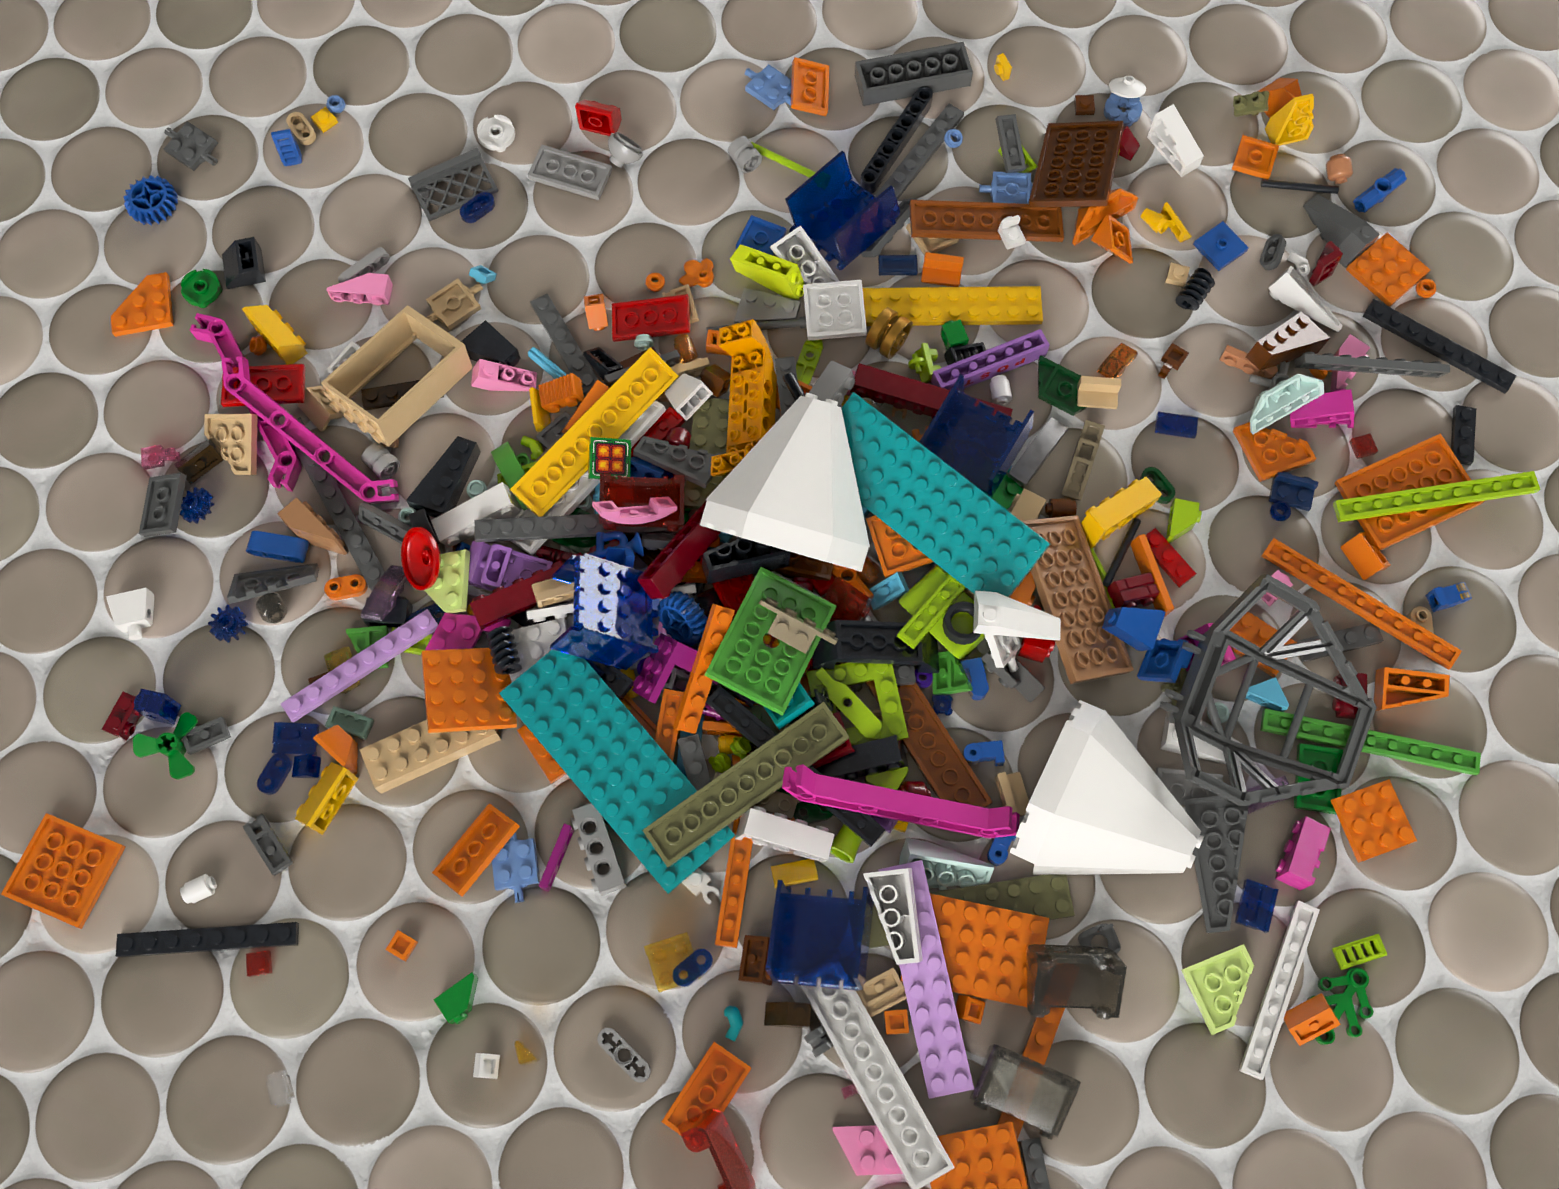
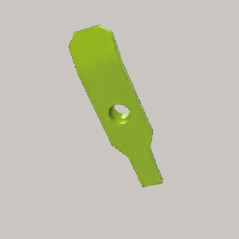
M807 339L796 363L797 380L810 385L822 354V339L810 341ZM812 353L813 357H807L806 354Z
M823 668L814 674L827 688L829 699L866 738H874L881 731L882 723L846 684L834 681ZM850 699L852 701L851 706H844V700Z

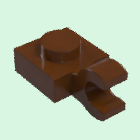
M1172 343L1160 360L1165 364L1158 376L1165 379L1172 368L1178 371L1189 355V352Z

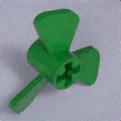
M189 712L183 713L173 734L163 733L157 739L143 734H136L133 737L134 754L142 758L160 752L168 757L169 773L172 778L179 780L192 775L195 772V767L184 756L186 748L181 739L197 725L198 718Z

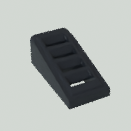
M983 342L949 347L944 354L947 365L963 360L961 354L966 359L970 357L968 352L973 356L976 355V349L978 353L986 351Z
M600 347L583 352V356L603 381L605 375L623 369L620 363Z

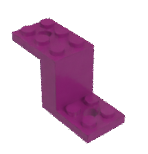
M661 633L654 641L653 650L650 656L645 659L643 669L640 675L636 677L632 691L648 701L656 703L674 666L677 665L691 672L697 651Z

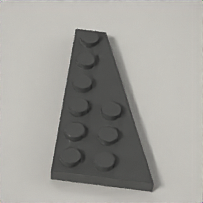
M1219 795L1184 800L1185 812L1201 830L1200 835L1204 836L1200 848H1194L1193 855L1196 856L1194 864L1206 934L1230 931L1249 806L1237 805Z

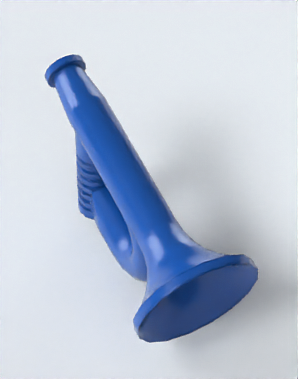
M620 531L597 532L596 551L585 554L586 562L606 557L607 548L604 549V542L618 539L620 542L619 545L614 547L631 548L633 552L643 557L644 551L639 533L636 532L633 539L628 542L626 535Z

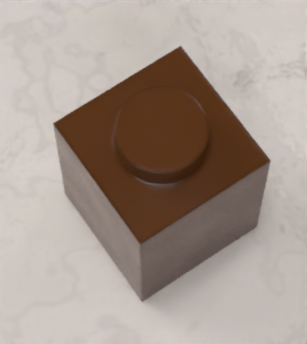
M713 364L702 370L700 378L713 395L718 398L728 391L731 374L718 365Z

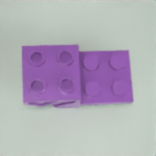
M472 541L469 550L468 585L488 591H493L500 586L506 588L511 586L512 582L516 579L524 578L525 580L532 577L531 574L537 570L543 569V571L550 569L553 562L513 551L512 548L499 544L491 546L485 542Z

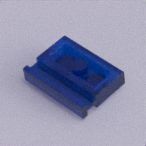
M274 722L273 750L271 753L317 756L316 747L318 743L313 737L319 734V724Z
M1246 879L1235 923L1268 933L1279 889Z

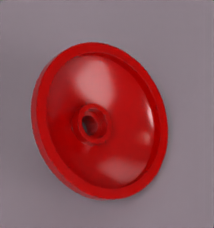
M414 527L408 530L401 547V561L404 574L408 582L417 590L431 588L439 576L441 555L437 542L432 534L423 527Z

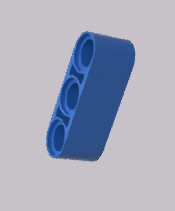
M252 531L246 552L259 557L304 563L310 542L298 537Z

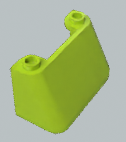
M936 565L907 591L898 602L913 616L949 574ZM963 592L953 603L965 601L974 604V600ZM959 612L952 617L951 625L955 631L961 634L973 632L974 618L970 614ZM944 614L929 632L956 658L965 659L980 644L985 635L981 634L971 644L961 645L954 643L944 633L942 627Z

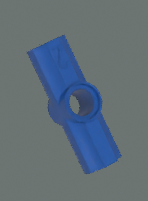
M1394 168L1383 178H1378L1371 187L1354 199L1355 209L1358 212L1365 213L1377 203L1383 202L1387 195L1407 180L1405 172L1401 168Z

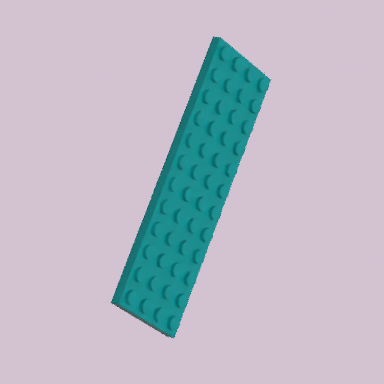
M853 392L841 410L861 504L972 593H975V591L997 592L1010 597L1051 543Z
M567 638L499 693L667 894L673 891L735 837L732 830L726 826L669 868L666 866L642 830L696 793L697 790Z

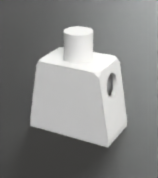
M685 373L676 379L665 392L674 409L686 421L713 394L701 380Z
M141 588L106 596L115 626L122 632H128L130 640L141 639V629L150 627L153 624L154 594L147 588Z

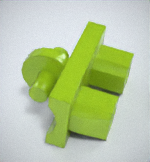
M922 343L921 348L912 354L913 359L908 362L909 368L915 369L916 373L920 374L921 382L928 383L932 379L933 371L941 368L940 365H933V362L938 358L937 349L929 348L928 343Z

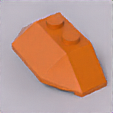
M1119 188L1110 191L1107 206L1080 207L1075 220L1072 244L1075 246L1093 235L1106 215L1109 214L1117 220L1135 209L1138 197Z

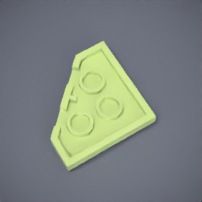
M466 549L440 554L441 566L439 576L431 588L424 590L446 613H458L467 610L470 552Z
M1244 944L1181 970L1211 1035L1235 1025L1236 1015L1240 1004H1242L1249 976L1254 968V964Z

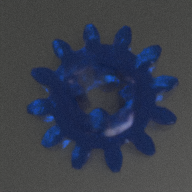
M194 487L193 493L187 491V495L182 499L180 515L189 523L193 521L198 524L199 518L206 520L205 515L212 513L210 507L214 506V503L211 502L213 496L204 488L198 489Z
M226 605L224 611L218 607L217 611L219 613L217 615L211 614L214 621L208 622V625L212 627L209 632L213 636L216 635L215 638L219 641H222L224 638L227 643H230L231 637L239 640L237 634L246 633L242 627L248 625L243 620L247 616L240 612L241 610L237 606L232 610L229 605Z

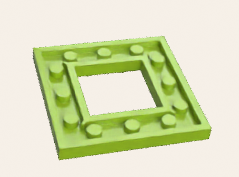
M844 663L835 665L834 670L824 669L834 681L844 683L847 686L874 680L883 720L880 721L882 728L874 738H866L856 727L846 728L852 746L897 735L900 740L909 738L892 664ZM820 669L807 672L809 687L813 697L815 696L814 689L822 693V688H824L828 693L827 688L814 675ZM832 702V704H833L832 714H833V713H836L837 710H836V705Z

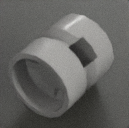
M746 136L735 139L728 148L729 155L737 162V165L744 173L752 172L762 162L761 154L754 148Z
M375 442L371 444L361 456L362 462L369 469H372L380 480L389 479L400 467V461L394 455H391L382 443Z

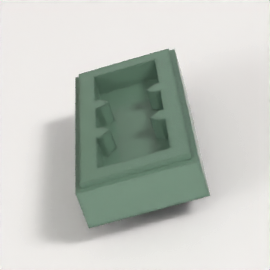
M333 706L325 726L331 728L339 725L347 734L367 740L374 720Z

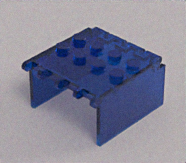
M843 151L838 153L785 198L794 223L789 232L802 226L818 251L822 249L827 253L825 256L826 261L830 262L835 259L839 262L836 268L840 271L894 226L900 214L894 187L890 185L878 197L851 180L852 175L845 152Z
M960 374L919 442L992 498L1029 437V432L1033 427L1034 411L1030 409L1023 423L1015 420L1013 425H1011L1012 417L1000 411H997L995 416L992 415L995 409L980 401L976 407L977 399L964 393V375Z
M586 553L582 556L572 555L552 575V579L568 584L574 582L573 608L575 610L573 611V626L569 627L550 645V649L623 670L630 668L646 653L659 652V647L653 645V636H658V629L653 628V618L658 617V611L652 609V600L655 599H651L637 580L643 571Z
M778 880L766 971L773 982L794 985L796 977H799L798 985L817 987L818 979H821V987L839 989L840 981H844L843 989L863 990L866 980L874 901L868 887H863L862 900L854 899V891H849V898L832 897V889L827 890L826 897L812 896L811 888L808 887L805 888V895L791 894V886H785L783 880Z

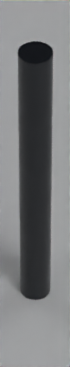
M1264 179L1261 181V187L1332 194H1338L1339 186Z
M1133 519L1102 582L1103 586L1109 587L1141 524L1140 519Z

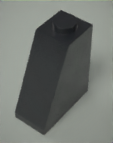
M486 320L461 341L465 344L469 359L478 362L479 359L514 367L521 359L518 349Z

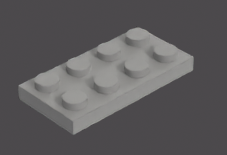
M541 145L528 173V179L599 200L612 172V165Z

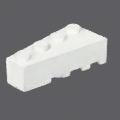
M501 482L431 520L439 541L449 547L475 536L474 520L515 518L522 510V507L514 494L509 490L510 488Z
M758 806L750 808L740 817L735 836L737 840L742 841L746 837L752 839L753 844L759 846L773 844L775 850L790 852V849L794 850V855L820 862L827 861L829 858L835 834L828 832L829 829L826 827L816 826L814 828L808 826V822L799 819L791 821L784 814L775 813L772 815L766 813V809Z
M912 868L863 873L896 964L923 961Z

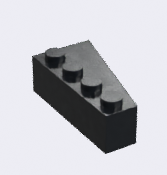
M457 436L406 499L409 507L414 508L416 511L424 508L428 515L434 518L455 508L481 453L477 442Z
M737 537V540L731 543L726 542L703 553L702 569L707 584L756 574L760 567L767 570L787 567L791 552Z
M897 735L853 745V753L820 766L816 770L824 776L852 781L858 779V777L893 771L903 767L909 768L904 744Z

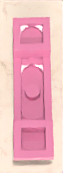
M670 497L650 498L649 505L617 507L613 501L592 503V506L601 517L621 524H643L656 521L672 514L678 508Z

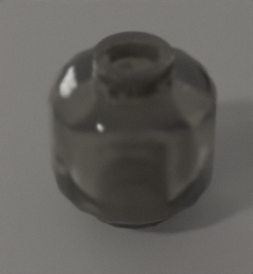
M278 593L262 595L256 602V609L262 620L266 623H279L287 614L288 608Z

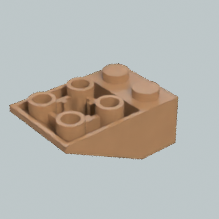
M296 497L277 513L287 527L298 538L309 541V545L343 555L347 554L343 548L346 544L340 539V536L332 528L330 529L325 520L319 514L317 515L306 501L302 503Z

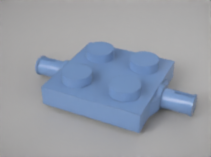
M769 64L759 73H755L750 68L746 69L745 75L752 79L745 86L746 92L772 110H775L783 103L791 106L792 80Z
M993 171L991 185L980 184L979 193H990L992 203L1029 204L1033 186L1031 173Z
M516 832L492 860L495 890H514L515 903L524 902L523 888L531 884L540 883L535 839L518 840Z

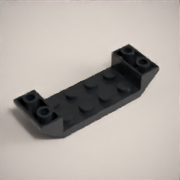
M834 620L829 622L826 628L836 634L835 637L838 641L834 645L823 638L820 639L812 655V669L834 670L836 662L917 665L918 673H939L937 639L928 632L921 642L912 649L897 637V634L906 625V622Z

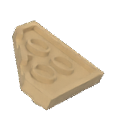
M205 414L204 435L208 440L213 441L216 445L215 449L223 460L228 461L235 475H257V414Z

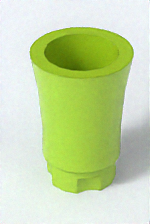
M843 824L833 839L830 853L844 862L854 863L862 839Z

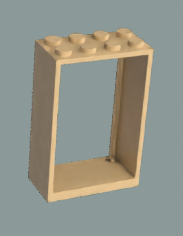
M407 305L323 380L321 384L325 390L323 393L330 400L331 403L329 405L335 412L338 413L340 411L350 423L355 422L361 431L370 433L379 444L382 442L389 447L473 367L464 343ZM416 339H419L445 357L379 419L350 400Z

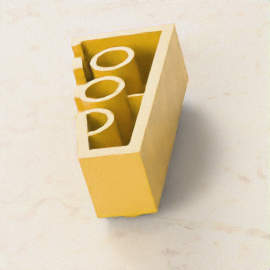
M1147 476L1141 480L1135 479L1128 485L1127 489H1119L1114 494V497H1106L1100 502L1098 507L1092 506L1085 512L1086 517L1081 522L1090 549L1095 548L1100 539L1106 540L1117 528L1120 530L1132 518L1138 517L1158 501L1162 494Z

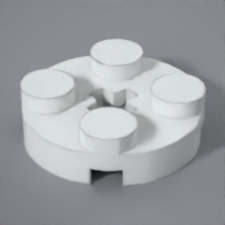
M494 115L492 118L488 119L486 117L480 121L477 127L479 142L483 147L503 152L514 141L515 129L509 118L503 115ZM497 130H499L498 135H493L492 132H497Z

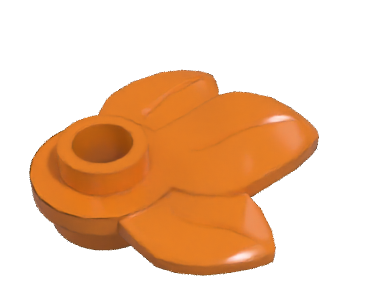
M708 258L703 259L701 262L697 260L685 262L684 270L686 274L679 279V282L682 285L689 284L690 287L697 284L704 288L709 287L714 279L712 272L714 268L713 262Z

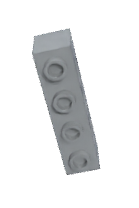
M592 803L573 809L574 816L570 817L574 830H579L581 837H578L577 840L580 849H585L587 858H584L587 870H592L594 878L591 879L594 891H599L600 895L603 896L627 887L603 816ZM595 824L596 829L593 833L588 834L585 832L587 825ZM596 844L603 846V850L599 854L592 853V848ZM602 865L610 866V870L606 875H600L598 872Z

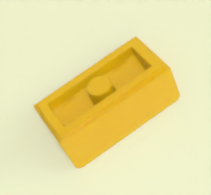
M1165 202L1160 214L1167 216L1168 220H1170L1169 228L1177 240L1181 243L1190 239L1192 236L1168 202Z
M531 387L529 393L533 423L536 431L541 432L551 423L550 413L541 407L539 390Z
M812 859L771 866L775 888L818 880L815 861Z

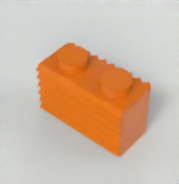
M570 373L538 385L541 407L549 413H557L566 406H576L578 402L584 399L581 379L575 374Z

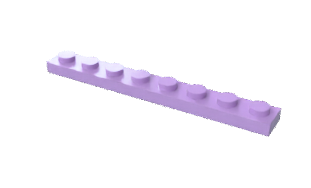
M426 609L282 702L281 706L293 723L433 633L438 626L437 622L428 609Z

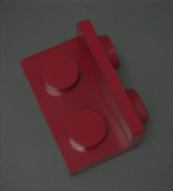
M1332 241L1326 243L1317 261V266L1312 271L1313 274L1309 282L1313 286L1332 276L1343 255L1340 248Z
M123 691L101 730L127 741L129 736L135 732L139 718L145 714L148 702L141 697L133 696Z

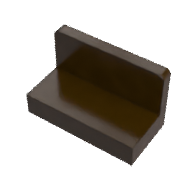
M206 440L174 465L180 473L187 476L186 480L191 485L222 462L223 458Z

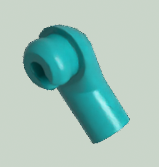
M727 1006L724 1010V1016L728 1018L730 1027L725 1037L735 1042L744 1022L737 1007Z

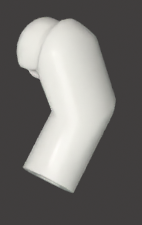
M1291 252L1287 260L1295 264L1296 270L1301 276L1308 275L1310 272L1308 260Z

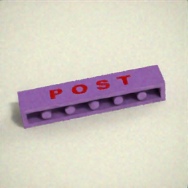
M1036 330L933 371L931 384L958 392L1038 360L1040 355L1046 357L1050 344L1042 330Z

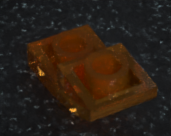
M1121 343L1104 360L1097 372L1106 378H1118L1124 373L1126 366L1136 359L1138 352Z

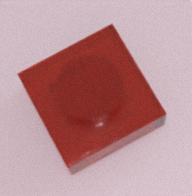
M1371 433L1352 438L1349 441L1357 459L1375 455L1378 452Z
M266 950L246 954L247 977L272 974L271 951Z

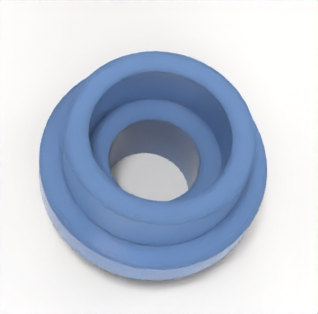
M332 95L327 99L326 106L331 113L338 114L345 109L346 104L340 96Z
M957 129L948 130L944 136V141L950 148L959 147L963 140L962 133Z

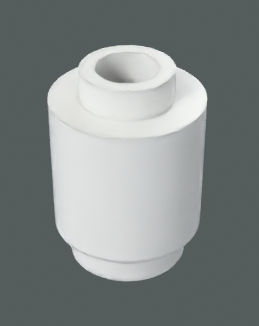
M997 375L991 378L990 391L992 402L1001 406L1008 405L1012 400L1009 380L1004 375Z
M204 874L185 883L180 888V893L187 904L191 902L196 903L215 894L217 884L212 876L209 877L207 874Z

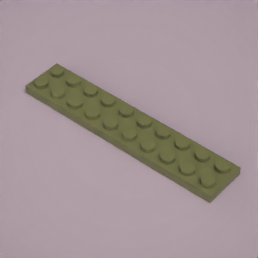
M823 702L642 831L669 868L742 816L750 808H753L781 788L785 767L790 766L795 772H797V765L804 764L809 768L850 737Z
M1046 874L930 892L935 895L1047 917L1049 920L1075 916L1066 875ZM874 901L848 905L855 951L890 946Z

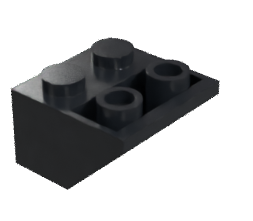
M255 237L235 240L222 254L227 290L266 282L262 250Z

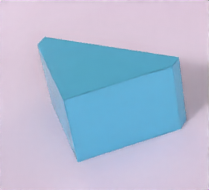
M1276 677L1250 686L1245 698L1271 710L1284 712L1289 707V703Z

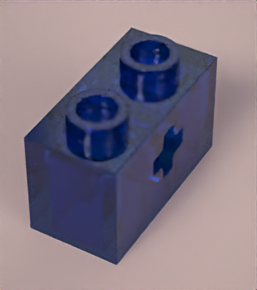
M141 689L134 700V710L149 720L171 725L175 724L181 707L178 702L167 694Z

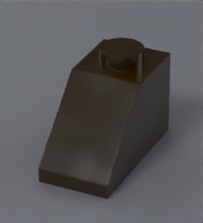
M766 1002L764 1026L809 1029L811 1003Z

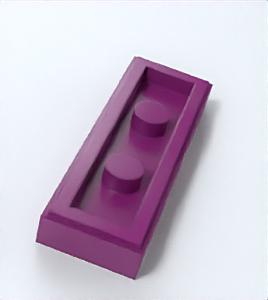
M563 824L538 885L545 891L549 892L551 890L574 833L570 825Z

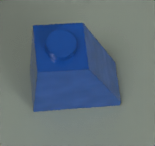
M1128 607L1109 609L1105 615L1102 628L1138 651L1153 650L1166 612L1163 610Z

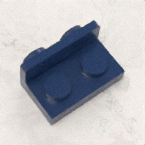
M1278 472L1272 480L1269 502L1310 511L1314 491L1318 487L1319 482L1309 477L1294 476L1289 472Z

